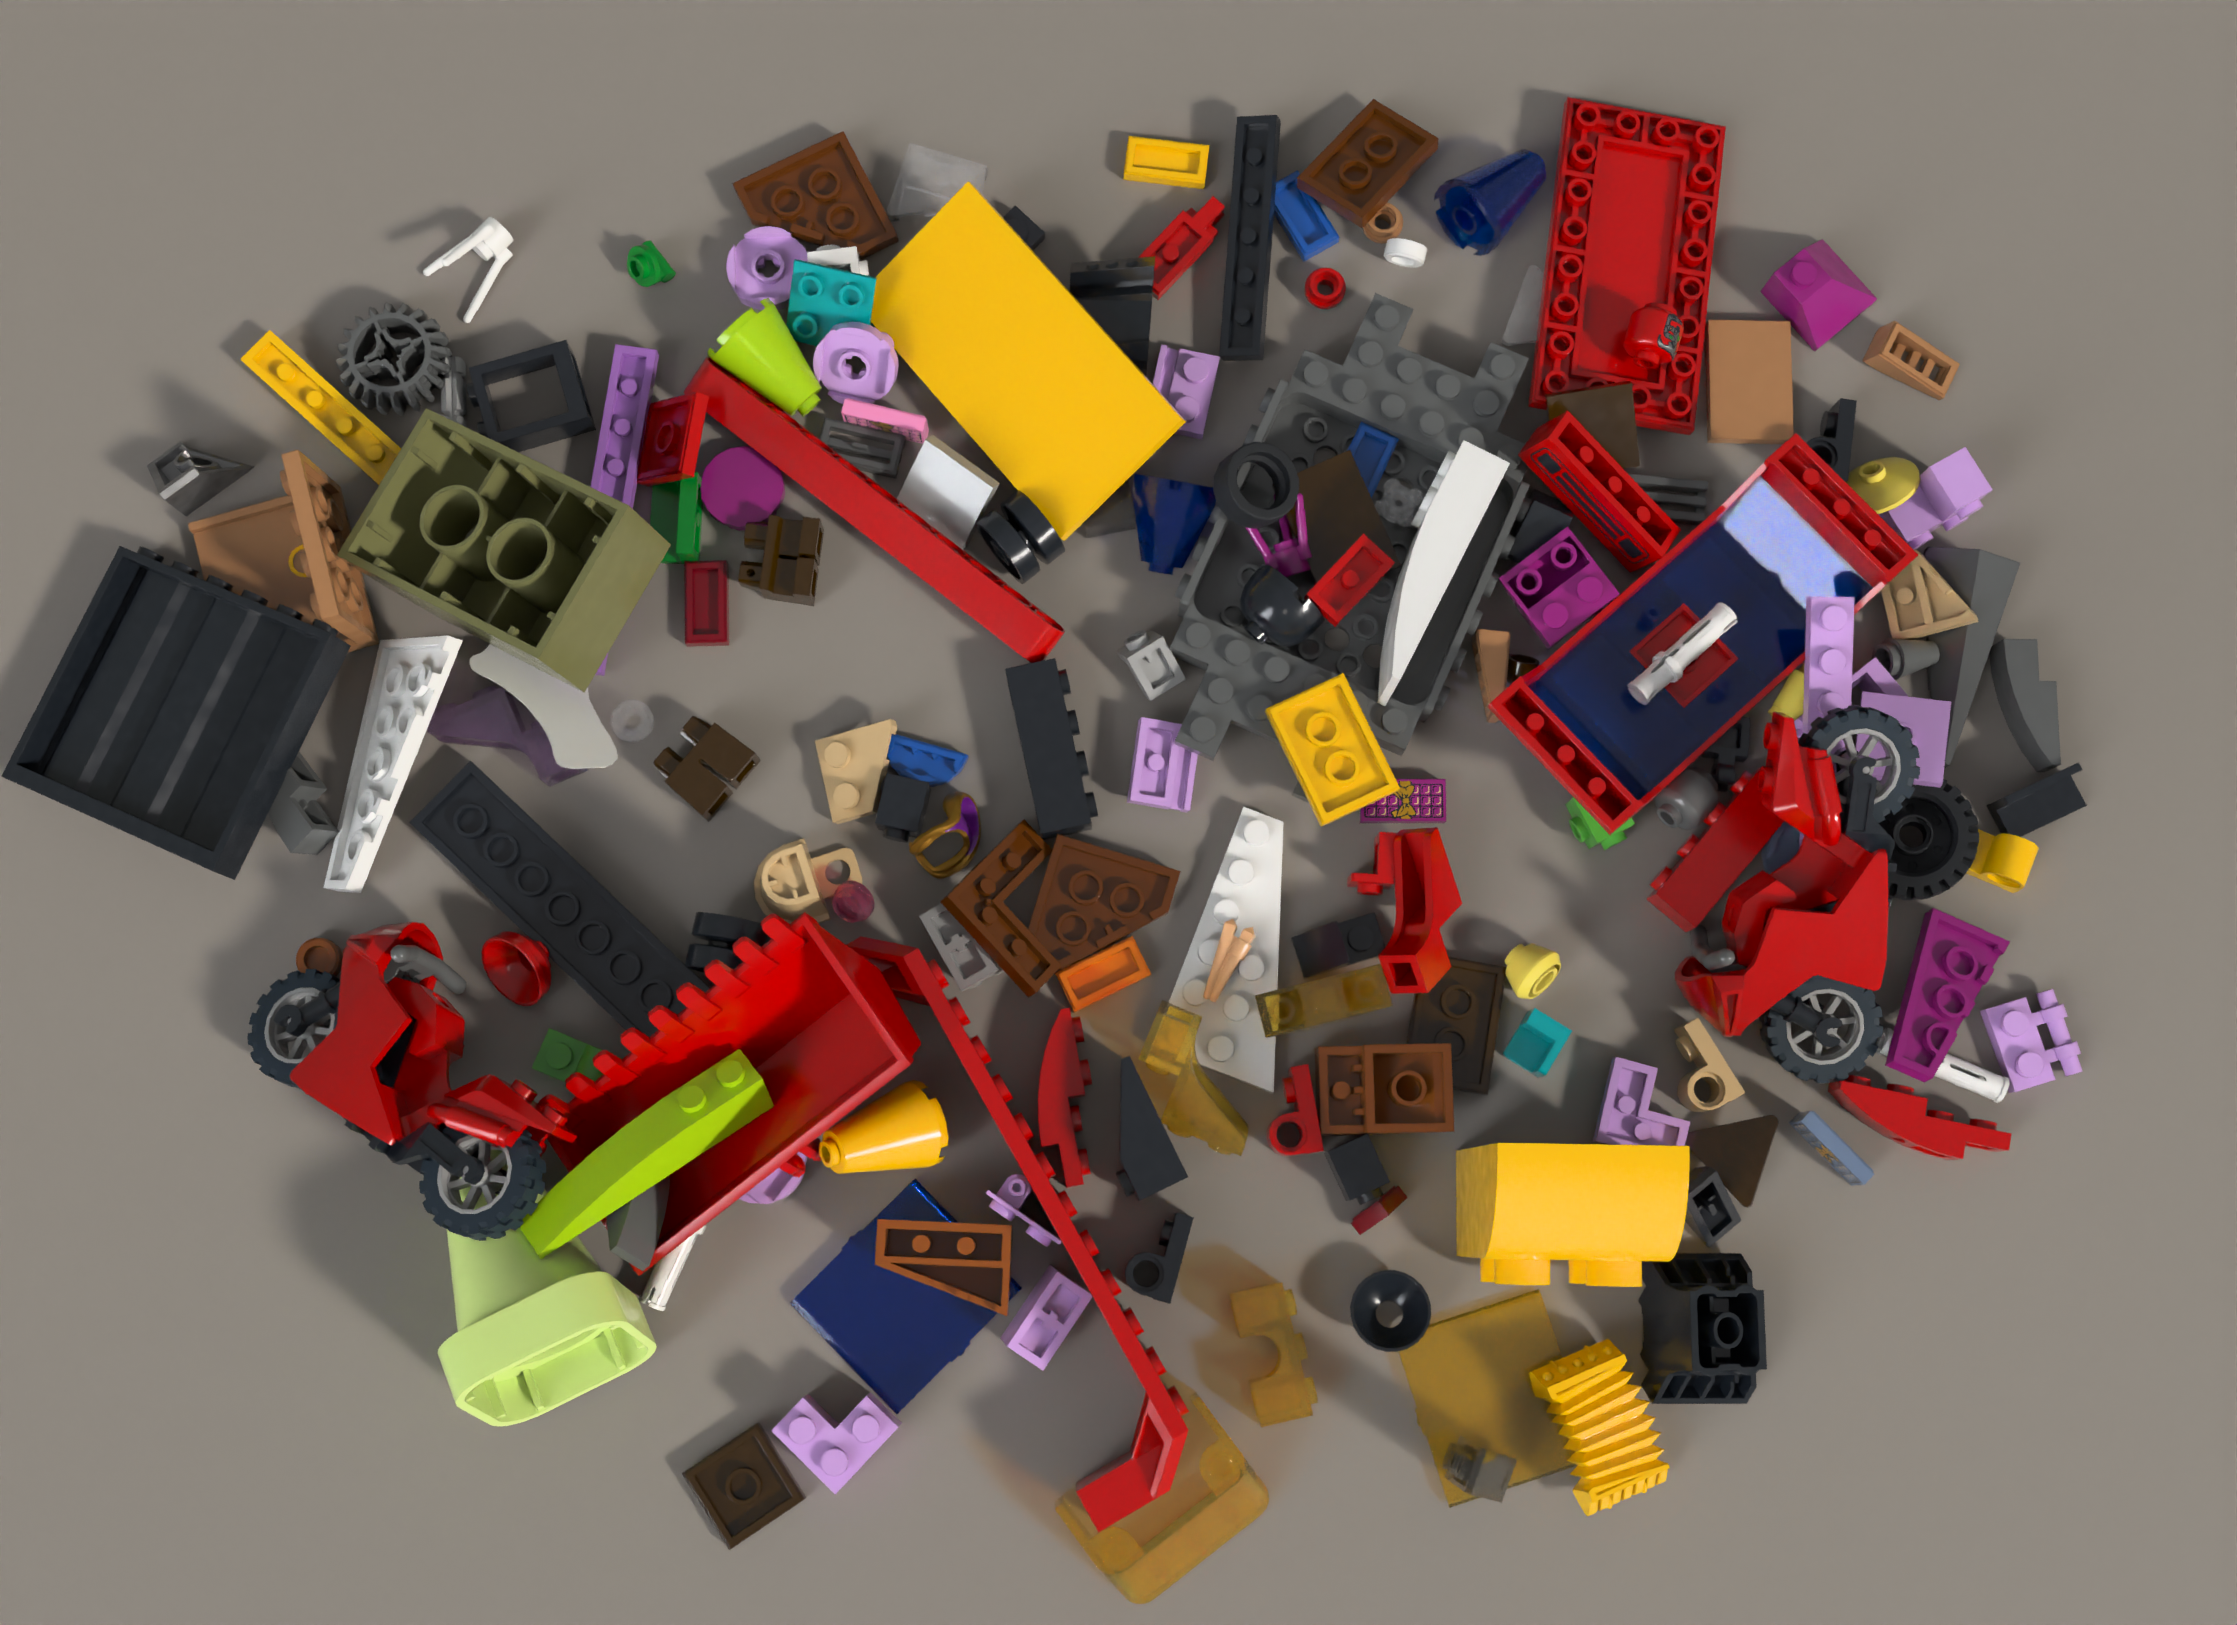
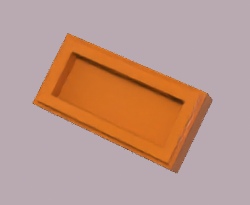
M1131 936L1056 972L1055 975L1075 1013L1151 976V972L1134 937Z

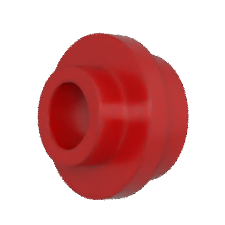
M1331 268L1314 270L1307 277L1304 287L1307 300L1313 306L1320 309H1330L1337 306L1343 300L1346 291L1344 278L1339 272ZM1320 285H1328L1332 289V293L1322 295L1317 288Z

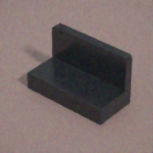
M2079 762L1986 805L2000 833L2021 837L2087 806L2071 775L2083 770Z

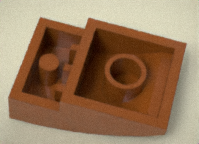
M1451 1043L1369 1044L1362 1046H1318L1315 1048L1316 1109L1321 1136L1455 1132Z

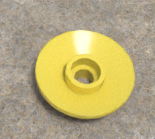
M1888 457L1869 461L1849 472L1846 483L1877 514H1881L1906 502L1918 489L1921 479L1919 470L1913 462L1903 458Z

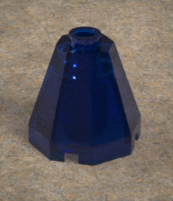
M1135 473L1132 495L1141 561L1149 563L1148 571L1173 575L1174 567L1183 568L1216 505L1213 487Z

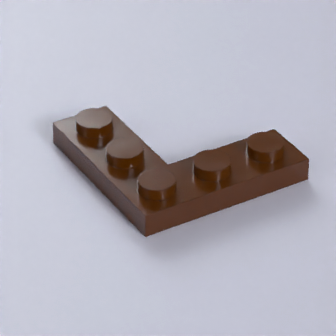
M1024 819L940 902L1029 998L1037 993L1062 965L1003 902L1052 852L1049 845Z

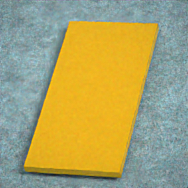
M969 181L875 277L877 280L871 323L880 332H885L892 337L894 349L1013 486L1024 493L1038 507L1061 540L1065 541L1186 423L1184 418Z

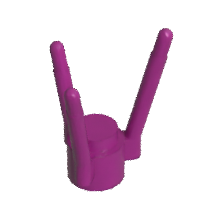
M1298 493L1295 502L1298 539H1293L1291 528L1284 515L1279 519L1284 542L1273 545L1275 554L1271 553L1258 529L1245 527L1263 556L1265 564L1272 566L1285 577L1311 569L1308 558H1311L1312 554L1308 544L1304 500L1301 493Z

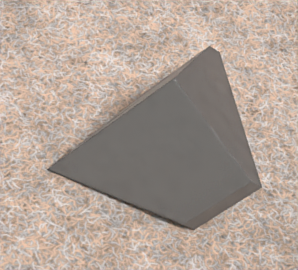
M182 441L147 465L159 494L185 516L191 514L254 468L250 465L188 448Z

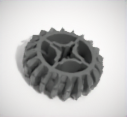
M386 302L383 313L379 314L375 308L369 307L370 318L364 321L362 317L355 316L354 321L358 325L356 330L344 328V335L349 339V342L337 344L339 352L344 355L336 359L337 367L344 371L340 375V380L346 387H349V394L355 400L361 399V403L367 409L372 410L377 406V410L387 416L393 407L398 415L404 416L406 405L410 404L414 411L420 412L421 405L419 401L425 397L427 401L434 403L435 397L431 391L434 388L442 389L444 382L439 377L445 376L441 374L442 372L447 374L451 370L448 364L441 361L445 357H453L450 349L445 347L449 344V339L444 332H439L440 325L432 318L428 319L427 314L419 308L412 312L409 305L402 303L396 312L393 305ZM409 333L418 336V338L411 340L408 337L397 340L392 338L391 334ZM375 343H376V347H375V349L373 350V352H371L370 354H368L369 351L371 350V348H372V347L375 345ZM391 347L396 352L397 357L399 358V360L396 361V364L399 368V372L392 365L393 363L391 361V358H393L394 356L391 352ZM422 363L418 372L413 376L415 368ZM377 378L380 381L390 378L395 379L399 385L379 386L370 381Z

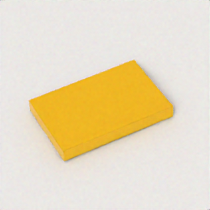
M1344 673L1265 709L1268 720L1321 827L1399 791L1400 787Z

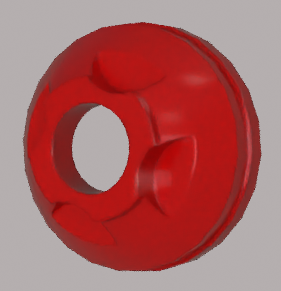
M503 931L484 943L481 952L484 969L495 988L508 1000L518 1005L532 1006L548 993L551 986L552 966L549 962V952L539 940L534 941L520 933Z

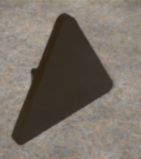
M1767 1115L1688 1132L1685 1144L1690 1146L1692 1152L1705 1166H1712L1717 1171L1728 1191L1743 1207L1748 1208L1753 1204L1779 1121L1775 1115Z

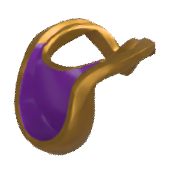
M956 791L945 796L943 810L948 816V820L922 833L913 842H909V852L915 855L921 866L931 876L938 879L950 877L966 867L974 857L980 842L981 822L979 811L974 799L965 792ZM950 832L959 833L964 842L961 850L946 862L933 867L922 851L941 835Z

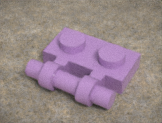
M2053 989L2036 994L2041 1010L2037 1012H2031L2026 997L1980 1011L2002 1075L2009 1078V1093L2056 1080L2050 1063L2060 1060L2065 1076L2083 1071L2077 1056L2081 1054L2077 1041L2072 1042L2064 1017L2068 1016L2064 1004H2058ZM2044 1023L2048 1026L2055 1046L2046 1050L2037 1029L2038 1025Z

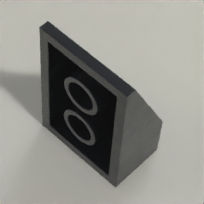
M1130 1056L1121 1059L1119 1163L1122 1170L1115 1174L1126 1197L1135 1194L1137 1200L1140 1201L1187 1178L1188 1175Z

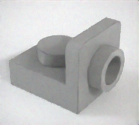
M1141 630L1132 634L1124 641L1125 646L1117 651L1120 659L1127 663L1145 697L1150 701L1186 680L1163 636L1152 630L1149 632Z

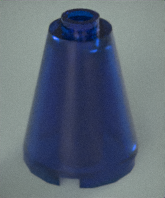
M1521 149L1443 183L1436 191L1434 201L1439 198L1441 208L1436 211V215L1445 233L1461 249L1470 246L1478 250L1474 255L1482 256L1493 251L1546 180V167L1543 159L1537 153Z

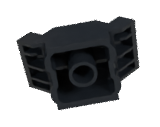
M1155 256L1072 263L1069 292L1147 377Z
M1676 1253L1670 1262L1642 1261V1280L1646 1287L1638 1299L1642 1307L1644 1334L1643 1349L1640 1356L1649 1371L1641 1386L1652 1404H1747L1757 1387L1756 1373L1759 1370L1767 1369L1764 1290L1753 1288L1752 1270L1742 1254Z

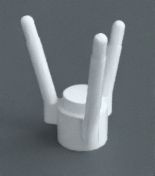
M488 217L469 237L423 270V274L430 276L439 268L449 266L471 249L485 261H488L491 257L495 258L494 263L463 317L465 323H470L502 266L513 256L507 247L514 240L510 233L496 219Z

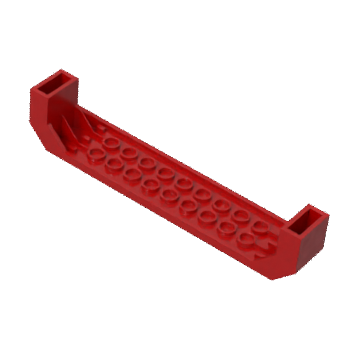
M860 936L846 945L880 969L894 996L929 1006L933 1010L1146 1391L1130 1451L1076 1482V1493L1099 1533L1170 1491L1189 1431L1182 1416L1187 1414L1189 1410L1175 1385L1168 1389L1164 1386L1159 1376L1167 1372L1153 1346L1144 1350L1137 1336L1144 1332L1131 1307L1122 1311L1115 1296L1122 1292L1109 1268L1101 1272L1095 1263L1093 1256L1100 1253L1087 1229L1079 1233L1072 1222L1071 1217L1078 1214L1066 1191L1063 1190L1057 1194L1049 1181L1056 1173L1044 1152L1041 1151L1035 1155L1030 1147L1028 1140L1035 1137L1021 1112L1015 1116L1012 1115L1006 1103L1012 1100L1013 1097L1000 1074L993 1077L989 1074L985 1064L992 1060L979 1036L976 1035L970 1039L964 1027L971 1022L957 997L948 1001L942 989L948 987L949 983L935 958L927 962L919 948Z

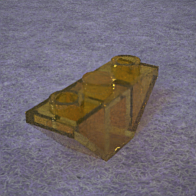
M1381 964L1254 996L1265 1038L1302 1032L1346 1021L1393 1006Z

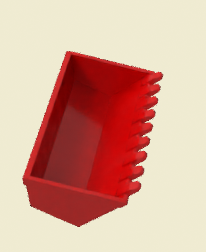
M806 912L790 924L777 914H769L761 921L762 930L771 938L761 947L748 937L739 938L733 943L732 948L735 955L743 961L741 964L731 969L720 960H712L704 967L706 977L715 985L704 992L690 982L684 983L676 990L678 1000L686 1006L684 1010L679 1014H675L663 1005L655 1006L648 1012V1018L658 1031L648 1037L636 1028H628L620 1035L622 1045L630 1051L627 1056L620 1059L608 1050L600 1051L593 1057V1065L603 1074L601 1077L593 1081L580 1072H575L565 1080L566 1088L576 1096L570 1102L566 1103L552 1094H548L538 1101V1105L542 1108L548 1103L563 1113L569 1119L565 1126L578 1136L573 1143L552 1136L547 1137L548 1142L568 1172H570L589 1154L637 1116L738 1049L742 1051L762 1077L774 1107L670 1174V1189L665 1218L651 1263L644 1271L630 1264L638 1276L642 1275L776 1169L780 1168L793 1177L799 1178L806 1172L805 1162L797 1154L798 1152H801L810 1159L812 1158L813 1161H821L819 1155V1144L821 1141L817 1137L910 1066L914 1061L912 1056L922 1044L880 969L822 928L816 919ZM605 1217L601 1222L607 1229V1219Z

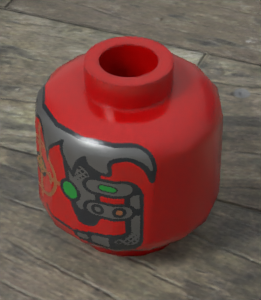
M1656 302L1647 303L1645 307L1639 308L1632 313L1623 347L1626 353L1634 358V364L1646 369H1655L1658 367V364H1666L1674 360L1684 330V324L1680 317L1677 316V311L1673 307Z

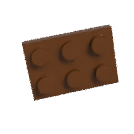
M1373 99L1297 177V188L1360 228H1363L1438 149L1439 138Z

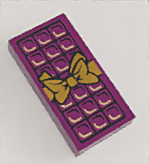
M1396 779L1400 787L1399 791L1360 809V823H1445L1447 821L1446 779Z

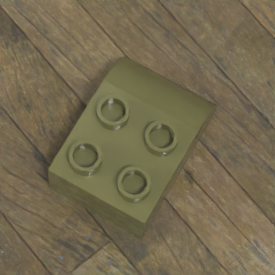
M426 408L337 556L380 584L437 617L585 693L671 544L629 505Z

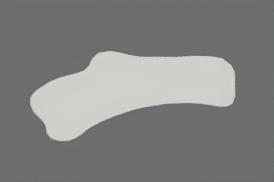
M491 644L483 652L473 655L469 659V665L474 672L502 686L529 709L548 736L554 759L558 765L571 769L605 768L612 765L618 759L617 749L590 702L588 688L584 693Z

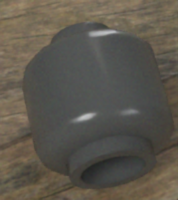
M1686 768L1654 798L1655 805L1658 808L1657 815L1659 819L1671 828L1679 827L1685 830L1697 828L1719 803L1717 782L1711 774L1702 768Z

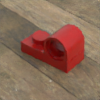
M1363 533L1313 586L1304 599L1307 600L1309 598L1322 615L1336 627L1359 601L1378 584L1395 562Z
M1304 1064L1290 1067L1288 1069L1289 1077L1282 1078L1286 1103H1294L1295 1112L1278 1116L1269 1124L1266 1131L1267 1143L1275 1153L1281 1156L1322 1152L1324 1148L1309 1065ZM1282 1123H1291L1297 1127L1299 1140L1294 1147H1285L1278 1142L1276 1137L1277 1129Z

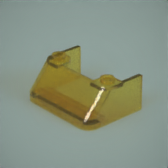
M1197 1392L1193 1393L1189 1398L1218 1436V1439L1204 1450L1199 1462L1201 1475L1212 1492L1149 1542L1140 1547L1127 1530L1116 1526L1107 1527L1092 1537L1063 1496L1055 1501L1054 1509L1097 1568L1124 1598L1135 1604H1146L1158 1597L1263 1514L1269 1502V1493L1266 1485Z

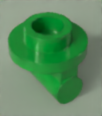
M651 240L630 249L627 259V270L629 275L639 285L649 287L661 281L666 283L676 275V272Z

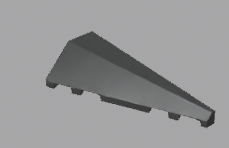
M1927 547L1924 550L1923 556L1978 618L1976 623L1926 636V641L1931 640L1937 644L1940 653L1937 664L1927 667L1928 690H1931V699L1951 701L1944 766L1946 768L1950 766L2020 562L1981 549Z

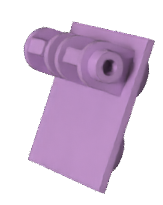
M1020 1174L1009 1176L997 1194L987 1190L986 1194L993 1198L989 1207L1009 1221H1012L1016 1215L1030 1224L1025 1232L1046 1247L1049 1246L1052 1240L1058 1245L1062 1243L1060 1238L1020 1211L1032 1192V1187L1025 1176Z

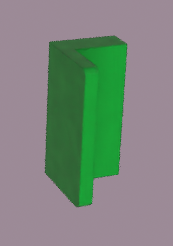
M695 472L693 478L652 485L650 525L671 544L661 563L684 564V561H699L703 500L701 498L702 479L698 472Z

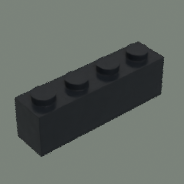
M1055 658L1006 668L1007 683L1041 838L1046 840L1057 837V834L1064 836L1092 830L1091 818L1098 817L1093 791L1085 793L1082 777L1088 776L1089 771L1084 750L1078 752L1075 750L1073 736L1079 735L1080 731L1075 710L1067 711L1064 695L1071 694L1066 669L1058 670Z

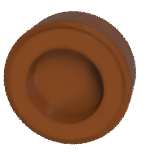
M312 938L300 946L296 955V966L302 973H305L306 969H317L321 972L325 971L337 976L341 971L343 953L340 947L333 941L325 938Z

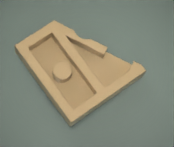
M1917 550L1914 551L1918 556L1881 590L1892 639L1912 640L1978 622L1977 615Z
M888 719L815 740L833 823L841 824L878 812L882 795L881 783L886 777L890 762L886 758L892 734L896 735L897 731L896 721Z

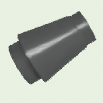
M1892 638L1885 639L1881 644H1878L1872 653V659L1876 657L1894 680L1937 664L1940 656L1939 648L1934 641Z

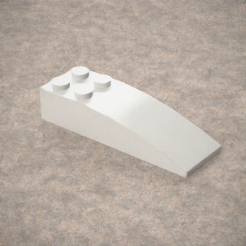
M1463 440L1457 454L1448 451L1411 524L1417 527L1418 530L1412 540L1397 579L1387 616L1380 658L1377 703L1386 706L1408 666L1510 464Z

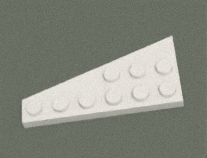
M451 636L380 640L337 827L339 833L335 836L324 888L340 892L361 893L463 640Z
M1243 807L1152 1047L1267 1092L1274 1093L1283 821ZM1234 919L1238 927L1234 936L1239 938L1243 929L1253 927L1255 938L1250 944L1252 947L1245 959L1239 962L1217 1001L1212 1002L1210 999L1203 998L1224 923Z

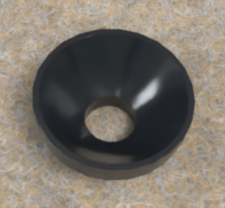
M1383 1270L1373 1273L1358 1285L1352 1296L1350 1317L1353 1328L1367 1345L1384 1352H1400L1417 1344L1426 1333L1431 1319V1304L1425 1289L1415 1278L1400 1271ZM1383 1302H1393L1402 1310V1320L1397 1326L1389 1328L1378 1322L1376 1309Z

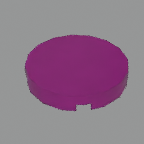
M751 447L729 448L717 454L705 467L702 476L701 498L711 517L721 524L738 531L745 530L747 522H768L769 515L777 514L776 511L780 508L785 497L784 478L779 468Z

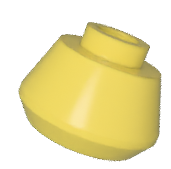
M1534 943L1526 946L1523 944L1517 945L1505 959V964L1507 965L1505 975L1515 995L1523 999H1533L1540 995L1550 986L1561 969L1560 957L1557 952Z

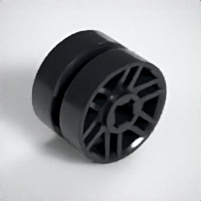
M1017 490L1000 504L1005 518L997 511L992 510L976 522V527L999 562L1018 582L1024 584L1040 571V565L1036 557L1048 565L1065 552V547L1055 529L1038 507L1024 493Z
M696 912L691 934L696 938L708 941V944H690L685 967L704 972V967L712 960L717 959L731 969H734L743 961L735 955L732 948L733 943L741 937H748L762 947L771 938L762 930L761 923L715 913Z

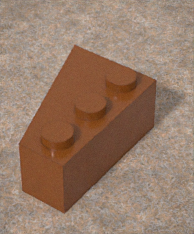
M877 1219L875 1265L1008 1316L1013 1225Z

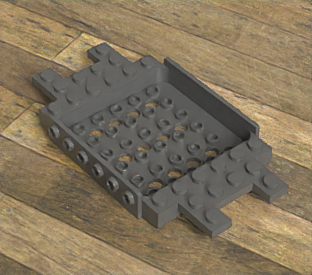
M1375 293L1343 366L1304 349L1290 382L1281 378L1276 390L1268 388L1259 408V411L1265 413L1259 427L1251 425L1243 445L1253 442L1274 445L1285 452L1294 464L1297 473L1316 465L1314 454L1319 449H1331L1336 455L1348 451L1361 422L1399 439L1372 496V500L1401 566L1386 573L1378 584L1359 601L1336 627L1325 618V621L1317 630L1299 644L1286 647L1278 646L1266 640L1261 645L1244 629L1248 621L1241 611L1240 598L1243 588L1250 577L1262 564L1264 566L1266 564L1246 528L1228 519L1216 502L1209 522L1215 524L1209 538L1201 536L1192 556L1193 560L1198 561L1192 576L1186 573L1183 575L1175 597L1181 599L1178 616L1183 618L1170 646V650L1175 658L1206 671L1175 739V745L1214 761L1230 723L1280 744L1268 720L1265 709L1344 673L1379 746L1402 756L1417 722L1425 723L1433 709L1437 711L1442 710L1451 689L1444 686L1449 671L1457 674L1467 650L1460 647L1465 634L1468 633L1473 636L1482 618L1483 612L1477 610L1481 597L1483 595L1490 598L1500 576L1493 572L1498 558L1507 559L1516 537L1509 534L1514 521L1523 522L1532 502L1531 499L1525 497L1530 484L1522 481L1528 465L1518 456L1525 443L1497 432L1529 358L1490 342L1475 378L1465 375L1398 346L1414 309ZM1463 440L1510 464L1408 666L1386 706L1377 703L1380 667L1374 668L1369 666L1364 660L1363 653L1371 645L1383 646L1387 616L1396 587V577L1402 569L1412 540L1418 530L1417 527L1411 524L1448 451L1457 454ZM1251 462L1243 463L1237 469V484L1241 494L1255 507L1261 509L1269 508L1274 503L1273 496L1275 494L1272 488V478L1259 465ZM1397 481L1408 482L1414 490L1413 498L1408 502H1398L1393 499L1390 493V487L1393 483ZM1279 520L1268 526L1257 528L1272 554H1275L1273 545L1284 542ZM1309 570L1286 577L1298 587L1296 592L1303 599L1315 585ZM1339 628L1345 631L1349 637L1348 646L1341 651L1330 649L1325 643V634L1329 630ZM1298 781L1292 796L1308 802Z

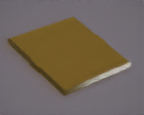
M1539 1289L1429 1324L1426 1333L1417 1344L1407 1350L1398 1352L1416 1406L1414 1410L1417 1416V1424L1420 1426L1422 1434L1426 1436L1449 1508L1578 1466L1567 1461L1575 1451L1563 1449L1570 1438L1558 1435L1563 1425L1551 1422L1556 1414L1546 1413L1550 1402L1535 1397L1529 1375L1531 1371L1549 1364L1551 1360L1556 1361L1562 1358Z

